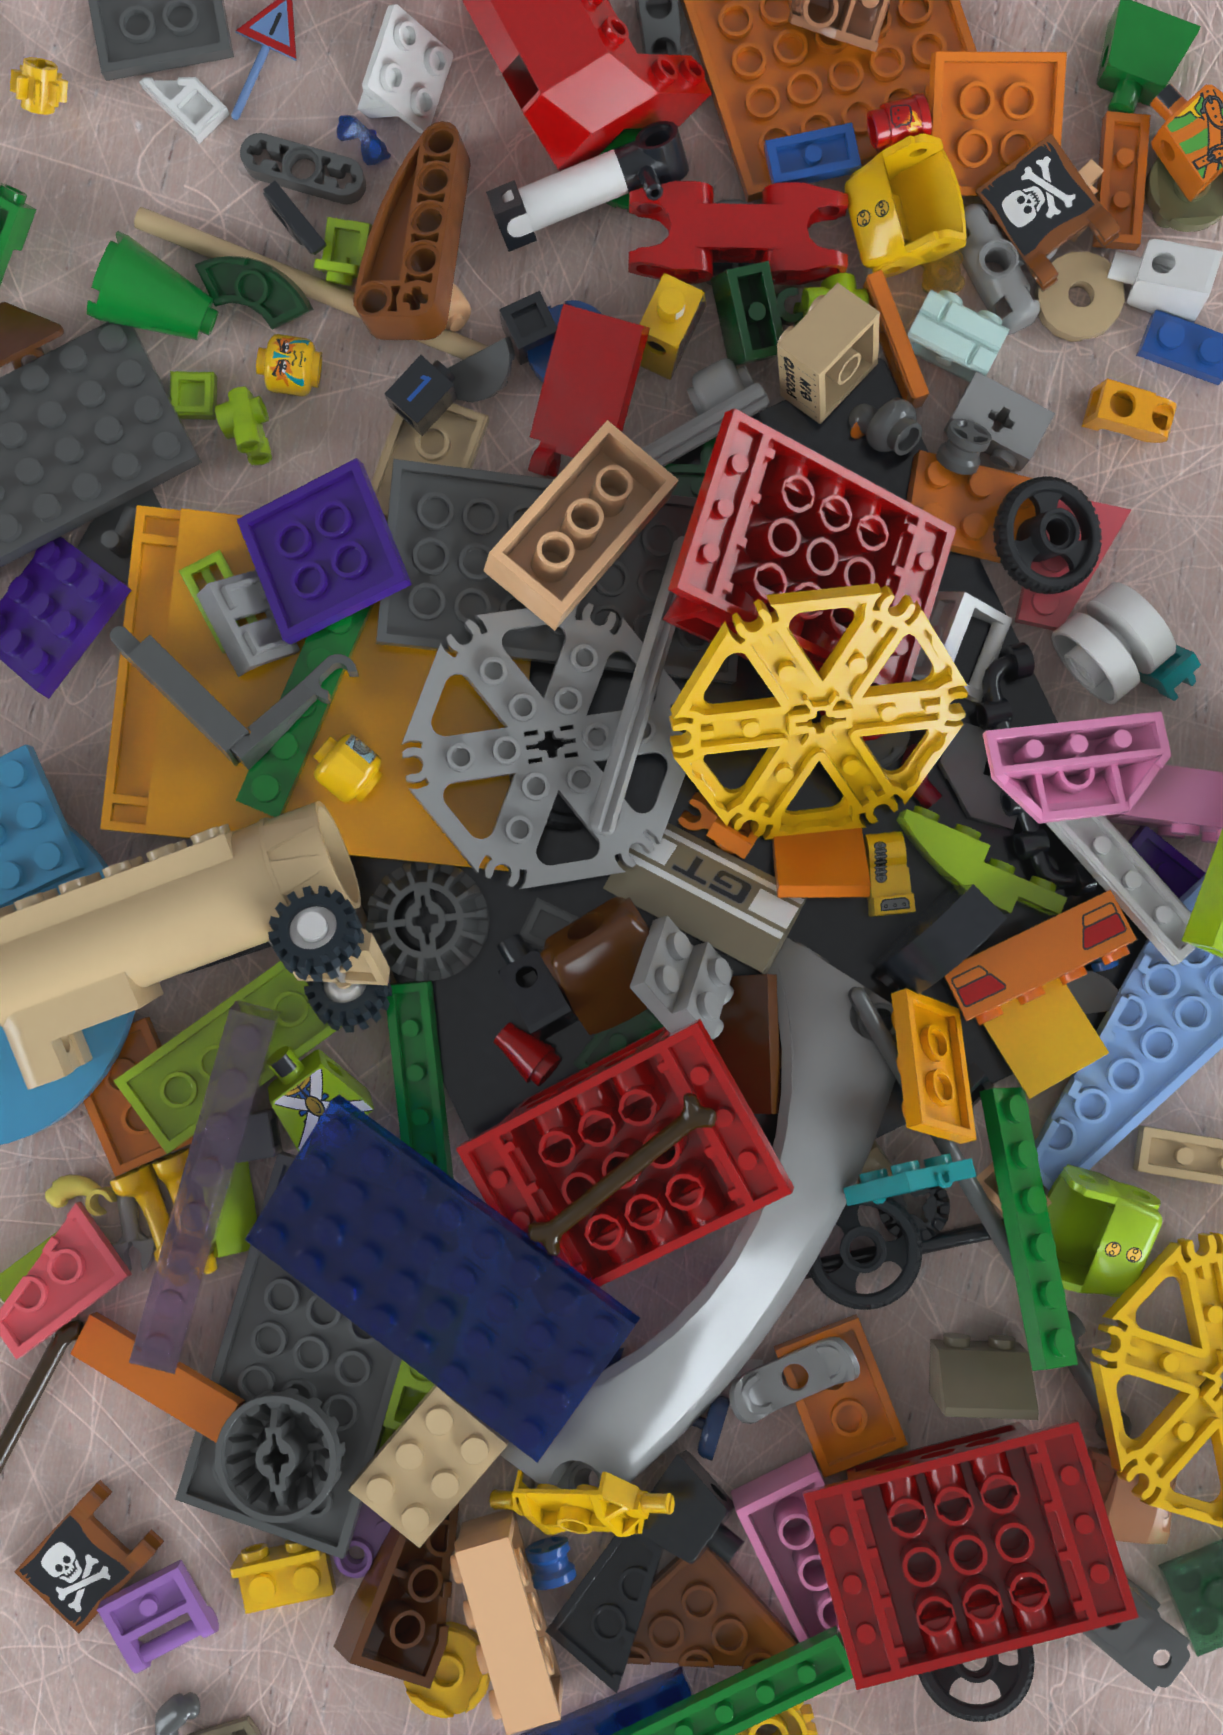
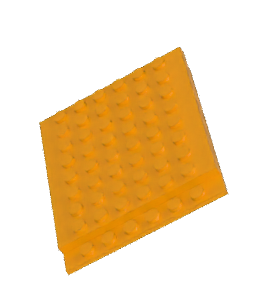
M137 505L127 586L132 591L126 597L123 627L140 643L151 635L251 733L248 727L280 700L306 638L296 642L300 649L298 653L264 664L238 677L227 654L221 652L179 570L218 550L222 552L234 576L256 570L237 519L243 515ZM217 564L209 567L216 581L224 579ZM201 572L193 575L199 589L202 590L207 583ZM380 601L374 603L351 656L359 677H350L348 671L345 670L284 813L316 801L322 802L334 819L350 856L471 867L409 791V788L419 789L428 785L426 780L415 784L406 782V775L416 774L422 770L421 761L415 757L402 759V751L407 748H421L420 743L409 742L401 744L437 651L376 644ZM265 612L255 615L258 621L267 618ZM246 618L237 620L240 626L248 624ZM447 652L452 657H456V654L452 652ZM120 653L100 829L191 839L190 836L225 824L229 825L230 831H235L255 824L265 817L274 818L271 815L236 801L249 770L241 763L235 766ZM512 659L529 680L531 661ZM453 675L447 679L431 720L432 728L437 734L452 736L505 728L464 676ZM352 734L381 758V766L378 770L383 776L361 802L356 798L349 802L339 800L314 778V770L319 762L313 756L330 736L338 742L344 735ZM509 775L449 784L445 788L443 798L446 805L473 837L484 839L491 835L511 783ZM487 856L484 857L479 868L484 869L485 865L490 861ZM498 865L494 869L500 871H509V869L504 865Z

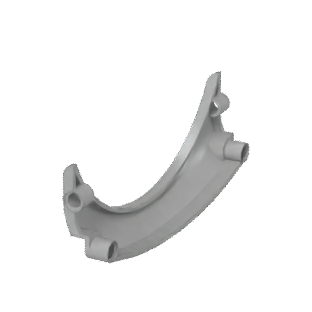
M786 938L768 971V974H777L778 1022L782 1047L781 1098L776 1135L772 1148L794 1186L792 1194L750 1213L729 1254L697 1297L671 1324L640 1349L605 1370L570 1385L529 1396L493 1399L456 1393L458 1397L509 1437L508 1445L500 1455L539 1484H551L561 1489H576L581 1484L589 1485V1475L592 1470L596 1473L599 1484L602 1472H608L630 1483L675 1443L728 1386L779 1319L814 1264L847 1203L843 1188L855 1185L882 1122L896 1078L851 1004L848 992L852 987L863 988L881 1018L892 1014L893 1007L890 1002L829 964L828 960L796 940L792 941ZM892 1027L890 1033L896 1041V1032L894 1027Z

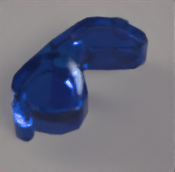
M341 115L339 117L337 138L341 141L358 138L361 142L363 161L367 165H378L383 160L390 159L391 154L388 153L385 143L376 136L374 129H368L353 115Z

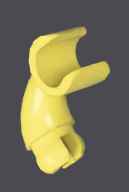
M69 1174L61 1176L53 1181L52 1187L45 1192L46 1201L55 1208L66 1206L69 1199L77 1196H86V1209L93 1216H101L107 1213L99 1205L98 1197L100 1194L109 1202L117 1201L112 1187H101L92 1179L81 1175Z

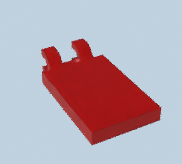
M563 304L529 436L541 442L531 457L528 471L543 476L557 477L561 464V454L574 458L607 420L623 432L650 331L649 327Z

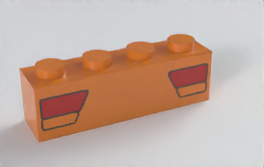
M1109 890L963 960L944 976V979L965 1021L967 1022L975 1018L978 1025H982L1003 1015L1004 1013L1000 1006L1015 998L1018 999L1020 1005H1024L1045 995L1046 993L1042 986L1059 978L1062 985H1066L1087 975L1088 972L1084 966L1099 958L1102 959L1104 965H1108L1129 955L1130 951L1126 945L1133 943L1137 938L1112 891Z

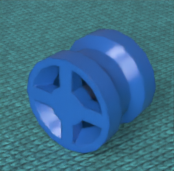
M551 1536L540 1539L525 1549L527 1562L533 1564L534 1573L531 1577L535 1589L549 1590L558 1588L576 1578L575 1565L568 1560L567 1556L570 1546L566 1536Z

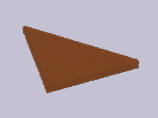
M707 1548L695 1563H687L676 1556L655 1575L627 1664L651 1665V1662L678 1663L679 1666L715 1668L714 1665L740 1666L742 1669H747L798 1644L799 1641L734 1568Z

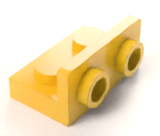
M286 1540L284 1545L268 1548L266 1543L248 1546L241 1550V1554H238L230 1567L231 1577L239 1579L245 1614L331 1596L336 1591L330 1554L290 1540Z

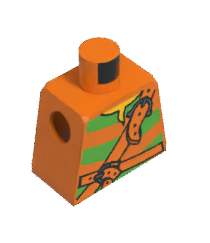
M1170 83L1150 103V106L1166 121L1151 141V145L1185 197L1191 202L1223 172V92L1211 84H1206L1187 101Z

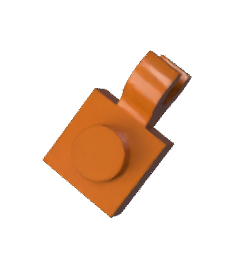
M695 792L689 803L698 808L701 815L695 816L689 811L684 810L678 819L679 823L684 828L693 831L703 828L708 829L709 831L706 836L713 839L721 850L730 854H736L745 859L758 838L750 829L752 821L744 822L739 831L733 829L731 821L726 826L701 793Z

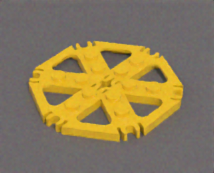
M878 583L766 595L770 605L775 609L774 612H769L765 603L758 599L754 601L759 614L755 621L744 622L737 612L732 615V621L738 634L733 633L724 621L670 709L672 715L669 716L672 730H686L682 735L670 736L673 756L725 825L728 826L729 821H731L732 827L736 831H739L743 823L749 820H753L750 824L753 834L758 837L763 835L764 840L773 839V837L867 828L859 814L864 813L870 823H877L878 820L874 813V809L877 806L886 804L893 812L898 810L894 794H897L902 799L904 805H906L964 725L961 720L966 715L960 703H950L955 699L968 697V692L964 687L967 684L917 600L914 603L909 595L905 594L900 603L894 607H889L895 598L890 587L884 586L880 588ZM836 608L851 609L854 612L852 622L818 672L790 631L789 623L791 619L801 612ZM907 634L915 636L932 663L930 674L919 681L870 686L902 638ZM733 653H744L774 697L712 704L704 700V693L724 660ZM824 710L826 715L821 717V722L813 723L812 719L816 718L817 711ZM926 729L925 735L906 762L900 768L892 771L881 767L862 736ZM768 747L745 784L737 789L725 788L704 762V755ZM818 761H820L843 794L842 800L831 807L798 811L786 810Z
M1209 1232L1210 1234H1198L1199 1249L1197 1252H1195L1193 1241L1190 1239L1180 1238L1177 1239V1243L1170 1242L1142 1272L1139 1279L1103 1314L1102 1317L1117 1321L1118 1325L1117 1327L1106 1323L1098 1325V1330L1110 1335L1111 1344L1106 1350L1093 1347L1091 1353L1095 1357L1107 1360L1108 1364L1100 1365L1090 1361L1111 1467L1117 1470L1116 1475L1120 1479L1130 1482L1139 1474V1481L1133 1487L1131 1493L1141 1498L1139 1501L1223 1528V1388H1220L1223 1381L1219 1377L1223 1372V1235ZM1167 1277H1174L1179 1283L1192 1345L1141 1329L1136 1322L1138 1307ZM1125 1375H1133L1180 1391L1137 1438H1129L1125 1433L1117 1396V1383ZM1211 1437L1221 1486L1218 1497L1213 1501L1206 1502L1174 1492L1170 1487V1482Z

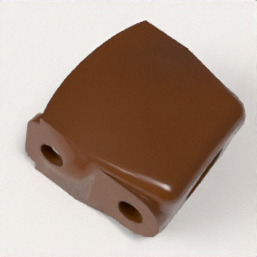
M622 897L609 899L550 935L545 941V949L539 952L550 973L567 997L572 1010L589 1035L620 1025L648 1009L632 991L630 984L649 935L650 927L646 924L630 897L627 899Z

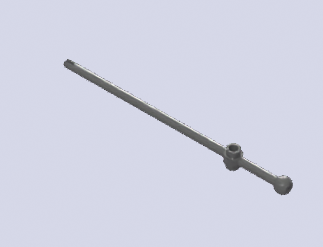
M852 987L848 992V998L902 1088L901 1075L896 1063L898 1056L897 1043L866 991L861 987ZM930 1135L941 1155L951 1153L953 1162L965 1160L956 1142ZM973 1177L957 1181L1014 1276L1005 1225L978 1179ZM1068 1311L1078 1365L1068 1366L1097 1415L1095 1428L1098 1436L1106 1442L1093 1374L1077 1348L1079 1344L1078 1338L1086 1332V1329L1081 1320L1073 1312ZM1120 1410L1124 1430L1129 1437L1132 1424L1130 1418Z

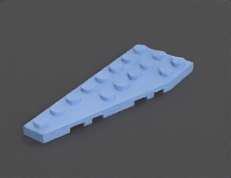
M1205 875L1179 898L1191 913ZM1147 939L1119 989L1110 1010L1107 1011L1096 1031L1109 1054L1072 1074L1035 1140L1042 1182L1048 1190H1050L1056 1178L1067 1164L1090 1170L1223 1048L1222 958L1196 947L1182 962L1172 966L1150 940Z

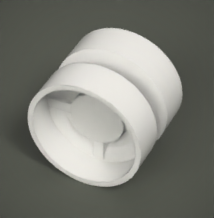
M1119 582L1111 583L1087 604L1088 615L1080 612L1075 613L1056 629L1051 636L1058 656L1070 673L1091 694L1108 704L1117 703L1139 684V672L1151 674L1176 652L1174 637L1160 614L1139 593Z

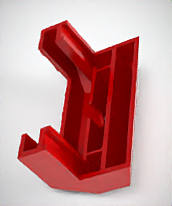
M462 0L523 114L559 171L598 156L624 129L644 128L659 121H670L679 127L712 94L704 79L705 73L702 66L692 55L637 54L629 39L626 25L617 17L608 0Z

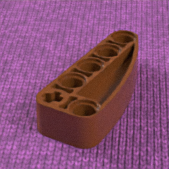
M435 122L428 126L419 137L394 176L368 236L359 268L353 302L356 311L370 334L376 339L430 340L441 335L447 326L471 166L470 157L457 128L450 122Z

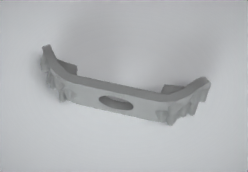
M840 1337L824 1338L756 1367L737 1378L730 1388V1405L737 1419L743 1423L753 1424L770 1413L839 1383L855 1380L859 1377L860 1365L853 1350ZM790 1364L803 1366L809 1376L806 1385L799 1389L788 1387L782 1380V1372L785 1367Z

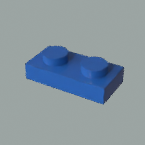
M852 122L766 140L764 144L771 184L782 182L809 184L851 175L862 166Z
M1156 309L1149 319L1136 356L1215 385L1223 382V334Z

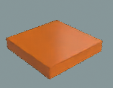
M862 828L773 837L772 848L777 898L870 897L871 882Z

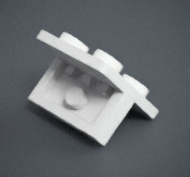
M397 4L387 7L362 83L363 93L357 109L368 118L398 116L417 132L423 133L432 123L454 55L449 48Z

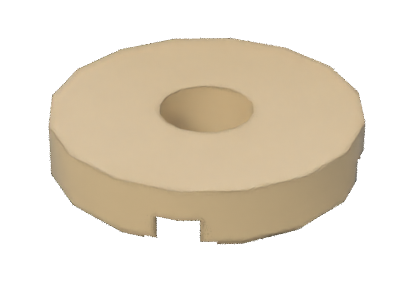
M1089 251L1070 252L1056 258L1052 264L1059 274L1057 276L1058 281L1044 292L1041 291L1038 285L1035 290V300H1039L1040 303L1038 316L1042 325L1054 336L1070 342H1080L1083 339H1091L1103 335L1120 315L1125 302L1124 283L1107 278L1111 263L1106 258ZM1075 287L1084 289L1090 297L1089 305L1085 307L1074 305L1069 299L1068 291Z

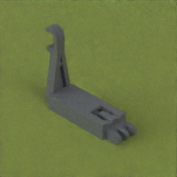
M117 626L110 632V639L120 653L235 766L241 763L248 770L272 748L317 699L325 704H330L329 691L321 688V684L332 672L342 668L348 671L350 677H359L357 668L349 657L342 654H334L327 657L301 683L248 727L251 731L249 733L151 635L140 643L125 627Z

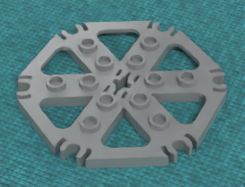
M588 603L581 611L580 620H576L575 617L577 605L560 624L559 627L564 632L565 640L543 697L504 650L502 638L510 630L547 625L528 608L476 615L475 619L482 625L485 631L483 634H481L480 628L475 622L470 619L466 621L464 627L471 635V642L462 645L451 634L448 635L445 639L446 645L451 652L456 654V657L448 654L440 643L401 744L409 742L421 744V748L411 747L402 751V759L415 757L422 763V770L416 774L406 775V782L415 784L426 780L428 784L419 789L409 788L411 794L476 873L479 872L480 863L485 856L490 859L484 868V877L487 879H491L496 866H506L510 872L506 883L508 887H514L518 882L520 870H524L525 874L519 889L623 873L625 871L619 867L615 859L617 854L624 866L633 868L636 863L629 855L630 846L636 843L646 853H651L654 850V846L651 840L643 835L645 831L653 837L656 845L660 844L686 774L675 760L670 743V736L684 734L680 731H673L669 721V716L672 715L670 705L674 704L681 690L663 669L637 754L659 753L667 762V771L654 806L647 813H638L624 799L615 830L611 835H599L588 829L587 825L603 776L602 770L595 762L608 759L622 710L587 715L608 657L612 653L623 652L636 665L643 642L624 618L620 620L619 628L615 635L610 632L616 622V614L613 612L608 614L604 625H595L590 618L594 606L591 603ZM453 675L464 676L505 728L452 736L437 734L432 728L431 720L447 679ZM572 726L573 729L561 731L560 727ZM525 732H535V735L524 736ZM546 732L551 733L554 740H561V742L573 740V743L564 744L557 749L554 758H549L546 750H539V748L526 749V747L536 746L545 739ZM577 753V757L565 758V755ZM540 759V762L529 764V760ZM513 775L491 835L484 839L473 837L446 805L443 798L445 788L449 784ZM557 793L599 843L598 853L593 858L557 865H545L538 859L536 849Z

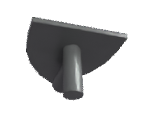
M153 489L95 518L89 524L77 548L125 584H128L136 506L162 508Z

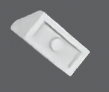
M938 591L929 622L953 662L971 616L991 623L969 685L964 686L968 692L966 699L981 703L983 698L982 680L985 670L994 660L998 659L1012 618L966 592ZM922 647L912 675L917 680L926 678L932 670V663Z

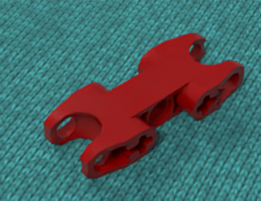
M672 181L661 184L663 195L654 201L647 198L643 188L629 192V213L641 218H649L661 222L669 234L661 244L640 247L629 251V273L661 280L663 274H668L687 284H699L707 282L713 277V263H760L769 261L774 285H803L825 280L829 276L846 273L848 254L842 253L839 250L817 246L808 233V229L815 223L836 220L839 217L846 216L848 194L808 183H774L763 189L762 204L714 203L713 186L699 181Z

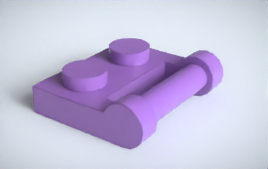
M181 1559L105 1598L97 1608L99 1615L129 1668L136 1674L149 1668L152 1660L200 1635L206 1638L219 1630V1622L214 1610L206 1605ZM185 1613H188L191 1620L145 1644L138 1640L139 1637Z

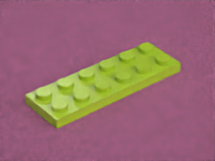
M281 961L114 1080V1083L166 1154L172 1152L276 1076L266 1064L269 1057L281 1047L288 1046L299 1059L336 1032V1030L331 1029L328 1023L324 1024L310 1006L309 999L304 991V986H308L307 982L297 981L294 974H291Z

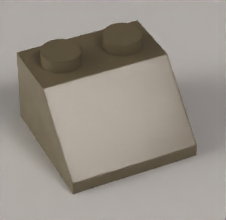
M945 1333L943 1334V1340L930 1339L929 1394L945 1417L1038 1420L1039 1410L1029 1352L1019 1342H1015L1016 1338L1008 1335H989L988 1341H970L971 1337L966 1334Z

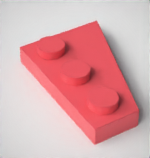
M1058 501L1057 508L1065 509L1074 515L1072 510L1063 501ZM1091 501L1092 506L1095 508V514H1098L1099 528L1102 531V540H1100L1102 543L1101 551L1095 567L1092 568L1093 571L1078 586L1061 593H1036L1022 586L1014 622L1055 631L1064 624L1131 512V509ZM1046 530V536L1050 541V536ZM1061 556L1041 562L1032 561L1031 564L1033 571L1045 577H1060L1070 571L1067 562Z
M82 1202L74 1204L58 1232L49 1239L42 1249L43 1253L28 1274L22 1277L0 1308V1337L16 1359L23 1357L132 1275Z

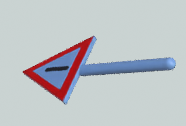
M275 0L236 30L237 34L262 46L231 113V117L234 120L240 118L270 49L297 61L292 0Z

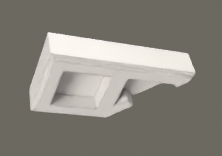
M144 77L139 81L143 90L198 144L230 115L227 107L196 77H178V80H153L152 77Z

